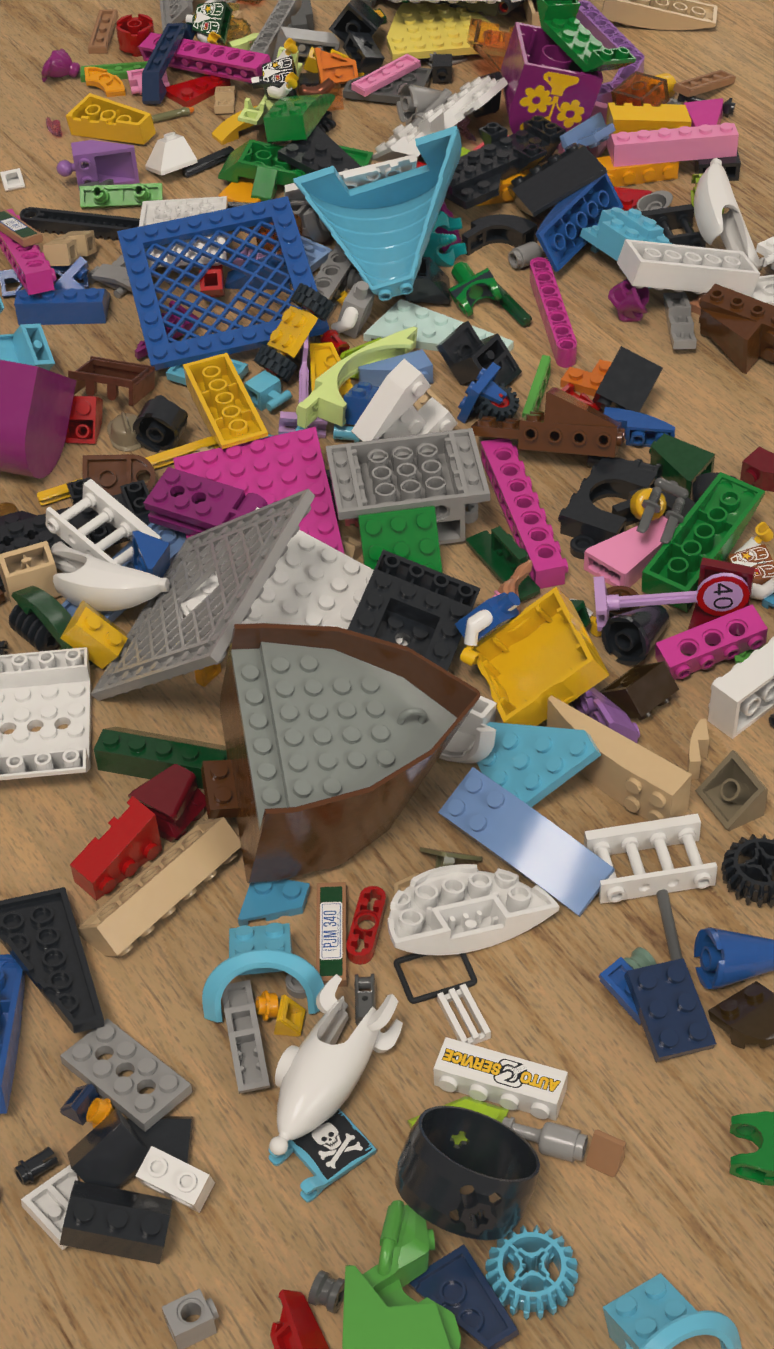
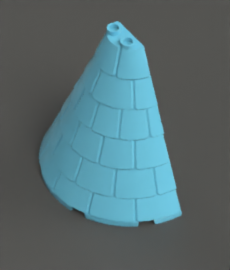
M457 125L415 139L416 147L427 164L352 189H348L334 166L293 178L294 184L319 215L320 220L331 232L332 237L344 250V254L359 271L361 278L364 282L368 283L371 292L378 295L382 301L413 292V284L419 271L422 257L438 219V214L445 200L454 171L460 160L462 143Z

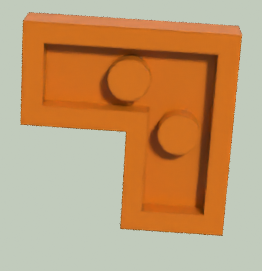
M600 359L592 372L569 367L561 378L560 387L563 388L568 383H571L575 386L574 391L594 396L612 362Z

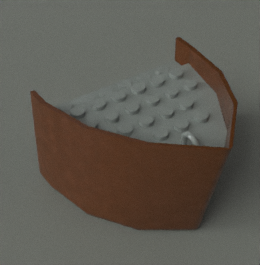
M270 623L234 624L220 695V714L228 760L203 761L201 774L208 819L237 817L247 883L281 881L341 866L386 833L480 698V692L409 647L344 628Z

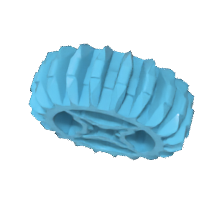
M522 1225L520 1234L512 1231L507 1236V1239H497V1247H491L489 1250L490 1259H487L485 1263V1269L488 1272L486 1280L491 1285L496 1296L499 1297L498 1299L503 1307L510 1304L512 1316L518 1310H522L523 1317L526 1320L529 1318L530 1312H536L537 1317L541 1320L544 1310H547L554 1316L557 1312V1305L565 1308L568 1301L567 1296L572 1297L574 1295V1284L578 1282V1273L575 1271L577 1270L578 1263L576 1258H572L573 1250L571 1246L564 1247L562 1236L553 1240L551 1228L545 1234H541L538 1225L534 1227L533 1232H527L526 1227ZM508 1262L513 1265V1270L516 1272L512 1282L507 1279L504 1273ZM551 1262L556 1265L560 1274L555 1282L550 1278V1273L548 1272Z

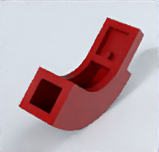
M223 264L211 266L200 280V291L212 298L225 296Z

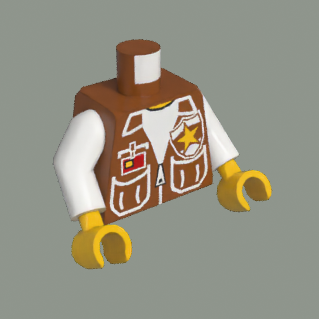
M761 522L756 526L755 532L757 536L755 538L751 537L740 549L727 557V562L755 567L751 598L759 600L774 594V562L766 545L760 544L762 541L769 542L773 539V532L765 522Z

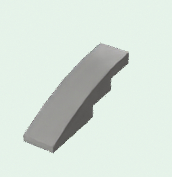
M686 292L663 293L667 326L673 349H696L697 340L694 334V322L691 317V305Z
M250 980L230 983L224 989L222 1001L238 1092L240 1094L270 1088Z

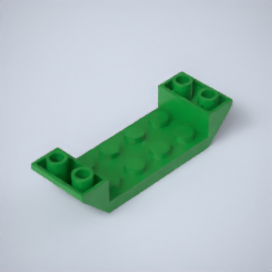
M537 0L541 28L584 72L617 70L635 63L636 58L630 53L629 49L625 47L605 48L576 19L581 4L577 0Z

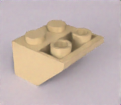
M47 541L0 554V576L12 609L18 604L11 596L12 593L30 586H36L44 590L53 598L62 597L54 587L53 576L57 574V569Z

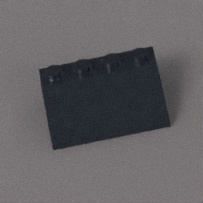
M573 143L565 148L566 151L562 154H554L547 159L548 162L544 165H536L529 170L530 173L526 176L514 178L511 181L512 184L507 186L517 208L535 217L607 173V170L585 145Z

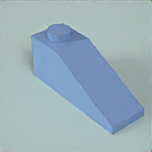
M423 349L359 366V382H369L372 386L380 387L386 376L405 359L424 375L429 384H432L433 364Z

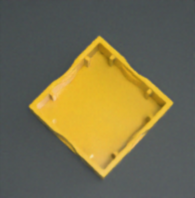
M557 587L526 607L516 618L480 640L477 646L473 648L474 651L480 653L477 665L481 674L489 683L493 701L497 703L496 707L503 723L537 726L547 719L548 698L551 695L569 704L609 676L573 603Z

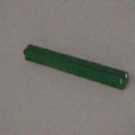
M497 283L502 295V299L497 302L522 327L529 326L532 317Z

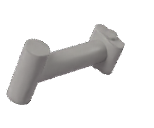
M96 266L88 273V279L91 284L98 281L115 289L113 293L116 298H120L129 291L114 283L92 279L91 275L99 266Z

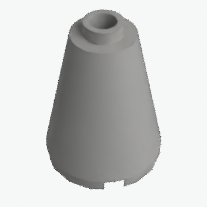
M409 83L402 84L397 95H400V101H397L396 104L401 122H406V125L410 124L415 119V115L422 113L442 91Z

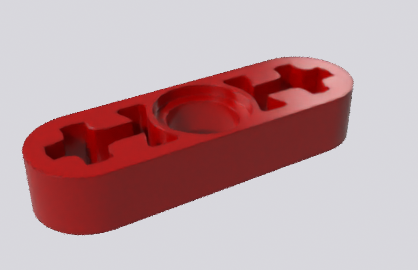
M368 886L359 895L346 943L347 957L354 964H366L374 956L386 910V894L378 886ZM372 898H376L373 910H369V902H371ZM364 920H370L375 923L371 929H362L358 926ZM360 939L364 940L365 948L361 952H356L360 946Z

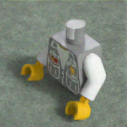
M364 281L355 283L349 293L345 290L340 293L341 297L336 301L342 305L338 322L333 323L329 330L333 329L338 333H343L356 339L371 314L375 294L369 289L368 283Z

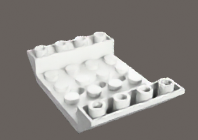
M227 196L143 201L139 227L228 209ZM213 235L204 236V237L210 239ZM219 235L215 242L223 245L226 238ZM191 239L185 240L184 242L189 243ZM197 240L193 246L202 249L206 243ZM165 244V245H161V246H164V247L167 248V247L169 246V244ZM176 244L172 251L180 254L185 247ZM211 245L206 252L215 255L219 249ZM155 248L150 255L159 258L163 252ZM189 250L185 256L193 260L198 253ZM224 251L220 258L227 261V252ZM168 254L163 261L172 264L176 258ZM202 256L198 262L207 264L211 259ZM147 259L150 268L154 262ZM181 260L176 267L189 265V263ZM215 262L212 266H218V265H221V264L218 263V262Z
M87 647L0 655V780L84 773L91 769L92 686ZM68 724V727L65 729H57L60 725ZM34 727H42L37 732L30 731ZM9 729L14 730L11 734H3Z

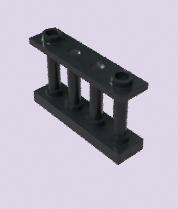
M692 204L641 211L643 216L655 220L657 225L664 228V236L669 239L670 243L705 248L706 241L701 236L700 231L694 232L692 228L694 207ZM683 228L685 234L673 235L672 230Z

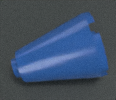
M712 927L701 929L696 936L694 957H700L701 967H695L700 983L705 989H718L774 971V939Z

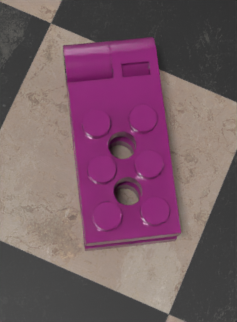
M171 467L166 469L143 502L145 509L151 511L148 514L151 523L189 535H196L255 511L257 507L262 508L268 505L266 500L258 494L248 493L245 496V492L242 489Z

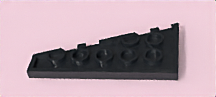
M317 125L306 140H293L278 150V159L308 174L330 166H334L337 172H342L345 168L350 170L361 167Z
M65 887L1 900L0 942L71 1031L78 1033L104 1027V1017Z

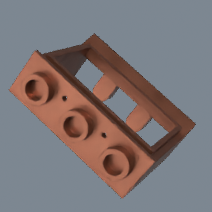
M91 356L90 360L75 372L68 371V378L76 380L74 395L86 386V394L94 396L97 393V383L107 384L108 399L115 400L119 395V386L129 388V406H134L155 388V367Z

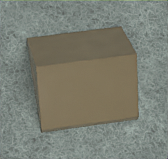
M734 750L728 754L695 790L729 831L764 816L768 789Z

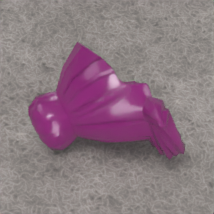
M64 49L54 50L42 68V81L45 82L48 77L61 78L67 75L76 78L80 71V65L72 62L69 54Z

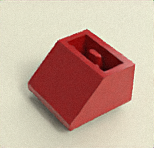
M96 396L73 397L65 443L96 444L102 425L103 399Z

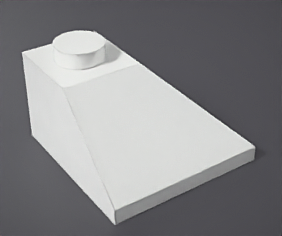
M170 132L165 134L164 138L157 140L145 168L162 176L198 163L184 136Z

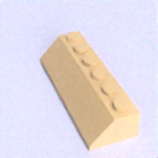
M224 817L197 823L77 926L79 936L105 956L121 957L133 948L132 942L139 936L143 938L152 932L155 928L153 924L157 920L171 915L176 910L175 905L181 899L184 901L194 895L197 891L195 887L198 884L213 878L217 874L216 869L222 863L227 864L238 855L236 851L241 847L239 837Z

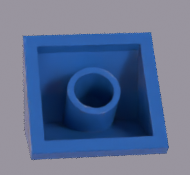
M133 531L134 569L163 578L170 566V543L140 531Z

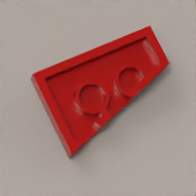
M206 75L165 87L167 90L165 97L183 107H192L215 95L216 87L231 86V82L228 78Z

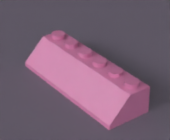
M734 123L704 124L697 127L682 126L674 129L661 128L651 131L619 132L609 136L606 146L613 167L737 156L739 134Z

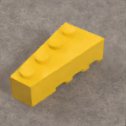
M91 93L66 115L70 133L75 136L144 145L156 134L151 113Z
M608 102L606 125L613 123L616 129L611 134L638 132L640 130L651 131L661 128L674 129L682 126L691 127L692 123L686 105L661 104L659 107H653L651 104L643 103V106H633L632 103H624L623 106H618L612 102Z

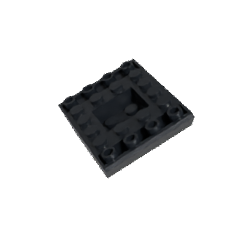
M383 550L347 630L396 644L398 643L395 639L403 638L408 642L406 647L448 671L462 637L455 623L472 611L481 588Z

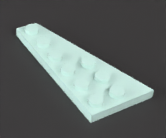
M400 299L363 334L364 341L369 342L379 337L385 338L414 326L418 328L415 348L438 351L436 346L464 322ZM472 326L480 340L494 335V333ZM500 336L510 352L514 348V341Z

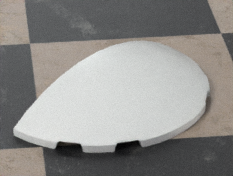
M475 864L442 866L413 877L409 887L404 891H397L390 905L391 911L387 921L388 932L394 947L406 952L422 955L461 954L491 947L512 939L559 911V905L541 887L535 885L531 888L521 883L519 875L500 868L495 873L479 871Z

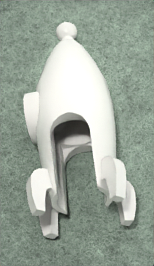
M336 974L320 990L316 997V1005L324 1013V1016L312 1028L300 1047L291 1045L284 1051L276 1068L275 1084L280 1088L277 1104V1129L279 1136L273 1137L269 1144V1149L274 1155L280 1156L285 1154L288 1150L289 1140L300 1138L312 1132L337 1112L359 1081L373 1050L377 1053H384L394 1046L403 1023L396 1019L385 1033L380 1032V1029L390 1021L398 1004V1000L393 994L387 995L378 1010L372 1006L346 1042L336 1044L349 1018L348 1013L345 1011L348 1004L344 1001V996L338 1000L335 998V992L342 978Z

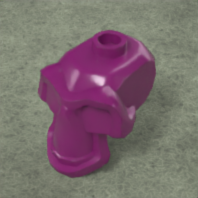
M625 279L609 291L608 299L616 307L619 320L623 322H638L643 318V314L648 313L645 308L649 301L648 287L636 288L631 285L628 279Z

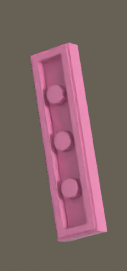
M405 54L351 83V90L366 97L421 67V61L409 54Z

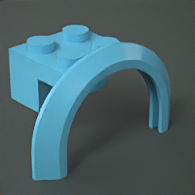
M0 297V313H1V312L4 310V305H3L2 299H1V297ZM41 323L21 324L14 334L0 335V360L33 365L50 370L54 366L55 361Z
M270 923L264 926L253 927L243 925L229 929V958L220 963L211 972L204 984L202 1004L205 1019L216 1023L223 1022L222 994L229 982L236 976L281 971L292 975L303 986L307 996L309 1014H315L320 1011L316 1005V997L323 988L324 982L314 966L300 956L293 954L290 923Z
M661 1273L603 1306L609 1337L620 1349H672L680 1342L699 1335L717 1337L721 1349H742L738 1329L729 1317L716 1311H697Z

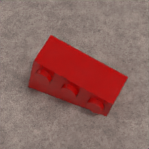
M134 796L128 800L127 804L130 807L119 819L113 817L108 822L111 826L99 840L94 837L70 864L74 882L96 901L105 894H109L115 886L127 877L135 874L137 869L149 860L154 859L162 851L156 815Z

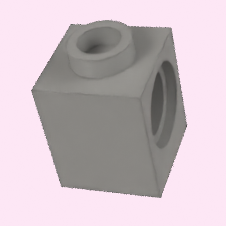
M200 1288L161 1307L165 1322L177 1349H185L217 1333L214 1322L215 1319L219 1318L217 1309L211 1298L205 1300ZM190 1315L200 1316L199 1319L194 1322L185 1321L186 1318Z

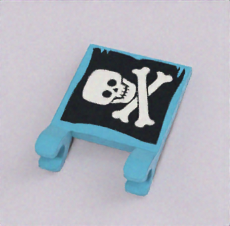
M340 1109L312 1132L300 1138L289 1140L288 1150L285 1154L280 1156L274 1155L268 1148L270 1153L269 1160L273 1165L279 1166L294 1152L314 1175L305 1179L300 1184L302 1190L300 1196L306 1202L313 1201L327 1186L377 1153V1149Z

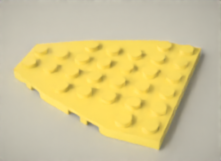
M421 1L419 3L403 2L396 11L387 35V47L392 61L405 54H409L417 59L430 58V54H434V52L436 54H452V56L505 52V42L498 27L477 11L469 12L466 8L462 7L452 8L450 4L446 3L436 4L429 1Z

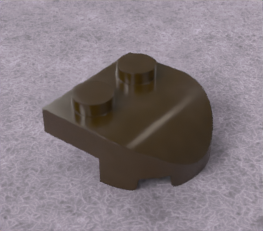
M755 981L708 1010L710 1020L730 1034L732 1045L745 1049V1044H759L760 1048L774 1045V993L759 982Z

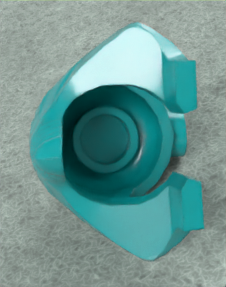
M439 211L438 219L430 235V240L423 257H430L438 266L451 267L454 265L457 257L467 254L466 244L450 245L446 252L440 253V248L454 243L457 237L454 234H437L435 229L437 227H442L447 231L462 229L461 217L452 218L445 212Z

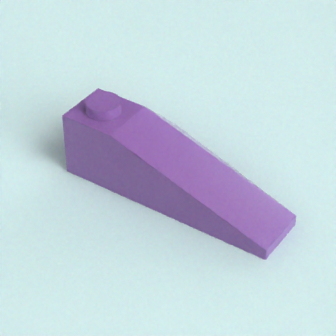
M594 687L571 702L578 711L637 743L640 737L637 724L635 722L632 723L622 709Z

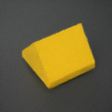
M285 994L281 996L274 1035L301 1036L306 1009Z

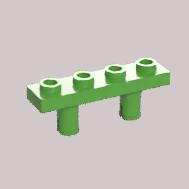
M162 183L79 186L80 207L82 209L142 206L143 201L163 200Z

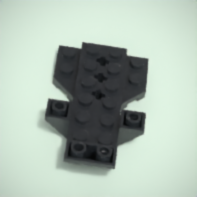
M534 116L532 119L523 122L524 130H519L508 136L507 128L496 122H490L486 126L479 128V134L485 145L460 157L445 198L467 210L498 196L502 180L547 161L560 144V135L564 134L566 129L545 119L543 116Z
M90 477L66 483L72 506L82 500L83 484L91 479ZM144 480L120 486L121 494L113 495L112 497L142 522L149 525L148 514L151 511L146 510L143 503L148 497L149 491ZM70 507L57 510L56 512L61 514ZM88 507L68 522L76 529H79L98 516L99 513L93 508ZM18 511L0 516V554L44 541L48 542L50 550L59 541H62L70 548L72 547L57 534L51 533L45 525L46 514L35 515L25 511ZM105 522L86 537L96 544L117 528L111 523ZM123 537L113 545L130 541V539ZM0 576V590L5 593L6 590Z

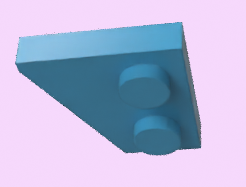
M287 879L275 882L250 883L238 917L239 926L248 925V921L261 918L271 921L281 916L303 914L310 893V883Z

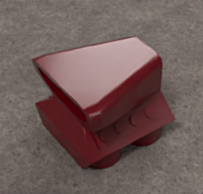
M178 764L168 767L128 795L129 799L134 796L156 815L159 835L169 842L179 840L187 833V826L191 821L199 820L205 812V795L198 789L195 774Z

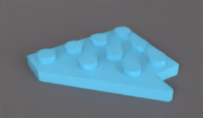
M489 722L487 725L496 729L495 744L491 753L485 759L476 763L484 775L530 807H533L602 754L590 734L585 730Z

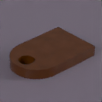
M83 455L82 479L90 477L111 496L121 494L120 486L137 482L138 476L144 473L151 477L145 483L149 494L156 485L154 467L146 458L140 455Z

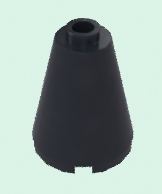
M650 605L611 617L601 631L602 642L606 651L609 654L613 653L618 658L616 661L628 666L637 665L647 657L669 623V614L661 605Z

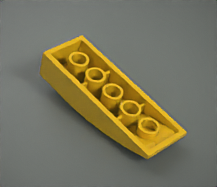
M228 353L183 364L186 385L206 427L221 449L269 436Z

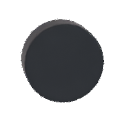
M585 535L574 537L570 541L571 555L578 559H584L585 550L594 546L595 541Z

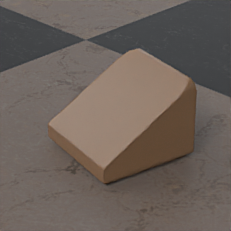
M595 1130L587 1154L586 1165L610 1177H615L625 1158L626 1142L603 1131Z

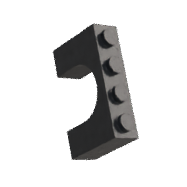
M602 457L598 464L593 465L589 477L583 479L578 492L572 494L568 506L561 510L558 521L561 523L560 533L573 538L579 535L589 536L595 541L596 545L625 532L627 518L601 510L593 503L607 497H618L628 500L630 491L654 488L657 473L609 457Z

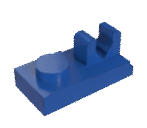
M620 957L598 976L600 978L599 981L640 1025L641 1021L624 977L628 970L633 969Z

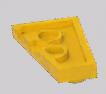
M332 342L309 343L312 391L315 389V379L341 360ZM350 378L339 389L343 399L344 395L353 387Z

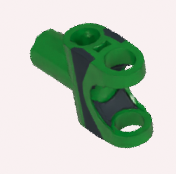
M459 262L453 266L451 274L458 284L448 290L454 303L466 317L473 315L472 308L478 300L492 298L498 301L502 299L494 276L488 268L475 274L467 263Z

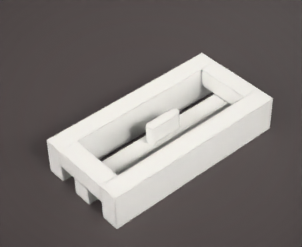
M466 984L460 985V989L456 991L454 988L449 989L448 994L444 995L443 992L437 994V1001L458 1041L475 1045L491 1039V1031ZM461 997L466 1003L481 1033L478 1034L475 1026L473 1025L466 1009L464 1008L460 1000ZM453 1001L471 1037L467 1038L448 1002Z

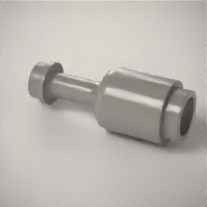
M529 242L513 248L508 254V260L513 268L522 269L530 266L532 259L542 257V254L545 252L541 245L539 246L536 242Z
M504 1117L502 1123L517 1132L524 1139L536 1142L538 1144V1151L541 1154L569 1162H574L575 1160L583 1161L588 1143V1135L581 1134V1130L553 1122H546L543 1128L536 1129L515 1123L514 1117Z

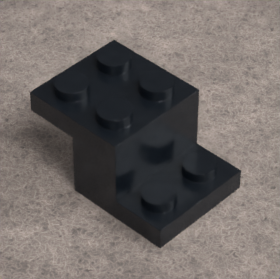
M469 321L462 323L436 346L460 385L476 380L480 371L483 368L488 369L492 362L501 367L494 382H498V386L503 383L505 388L522 372L498 333L480 340Z

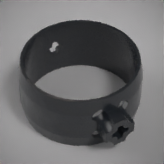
M436 1106L425 1110L412 1126L398 1159L395 1185L406 1204L418 1215L437 1227L471 1239L496 1240L508 1236L522 1219L537 1185L540 1162L531 1145L505 1124L473 1110L454 1106ZM460 1131H464L465 1138L468 1140L461 1141L459 1145H455L454 1138L451 1136L458 1135ZM463 1186H473L474 1191L472 1193L461 1194L460 1189ZM496 1193L500 1199L494 1203L490 1202L489 1196ZM457 1210L459 1220L455 1221L452 1219L450 1211Z

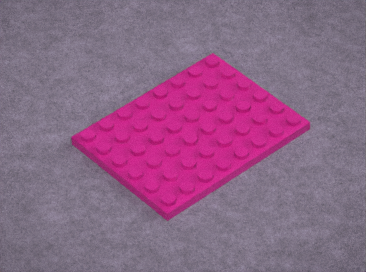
M316 427L257 439L225 449L216 448L173 458L174 466L177 470L242 489L245 492V496L248 493L258 494L266 500L268 505L309 489L315 495V498L310 505V512L299 523V530L344 553ZM186 534V538L193 536Z

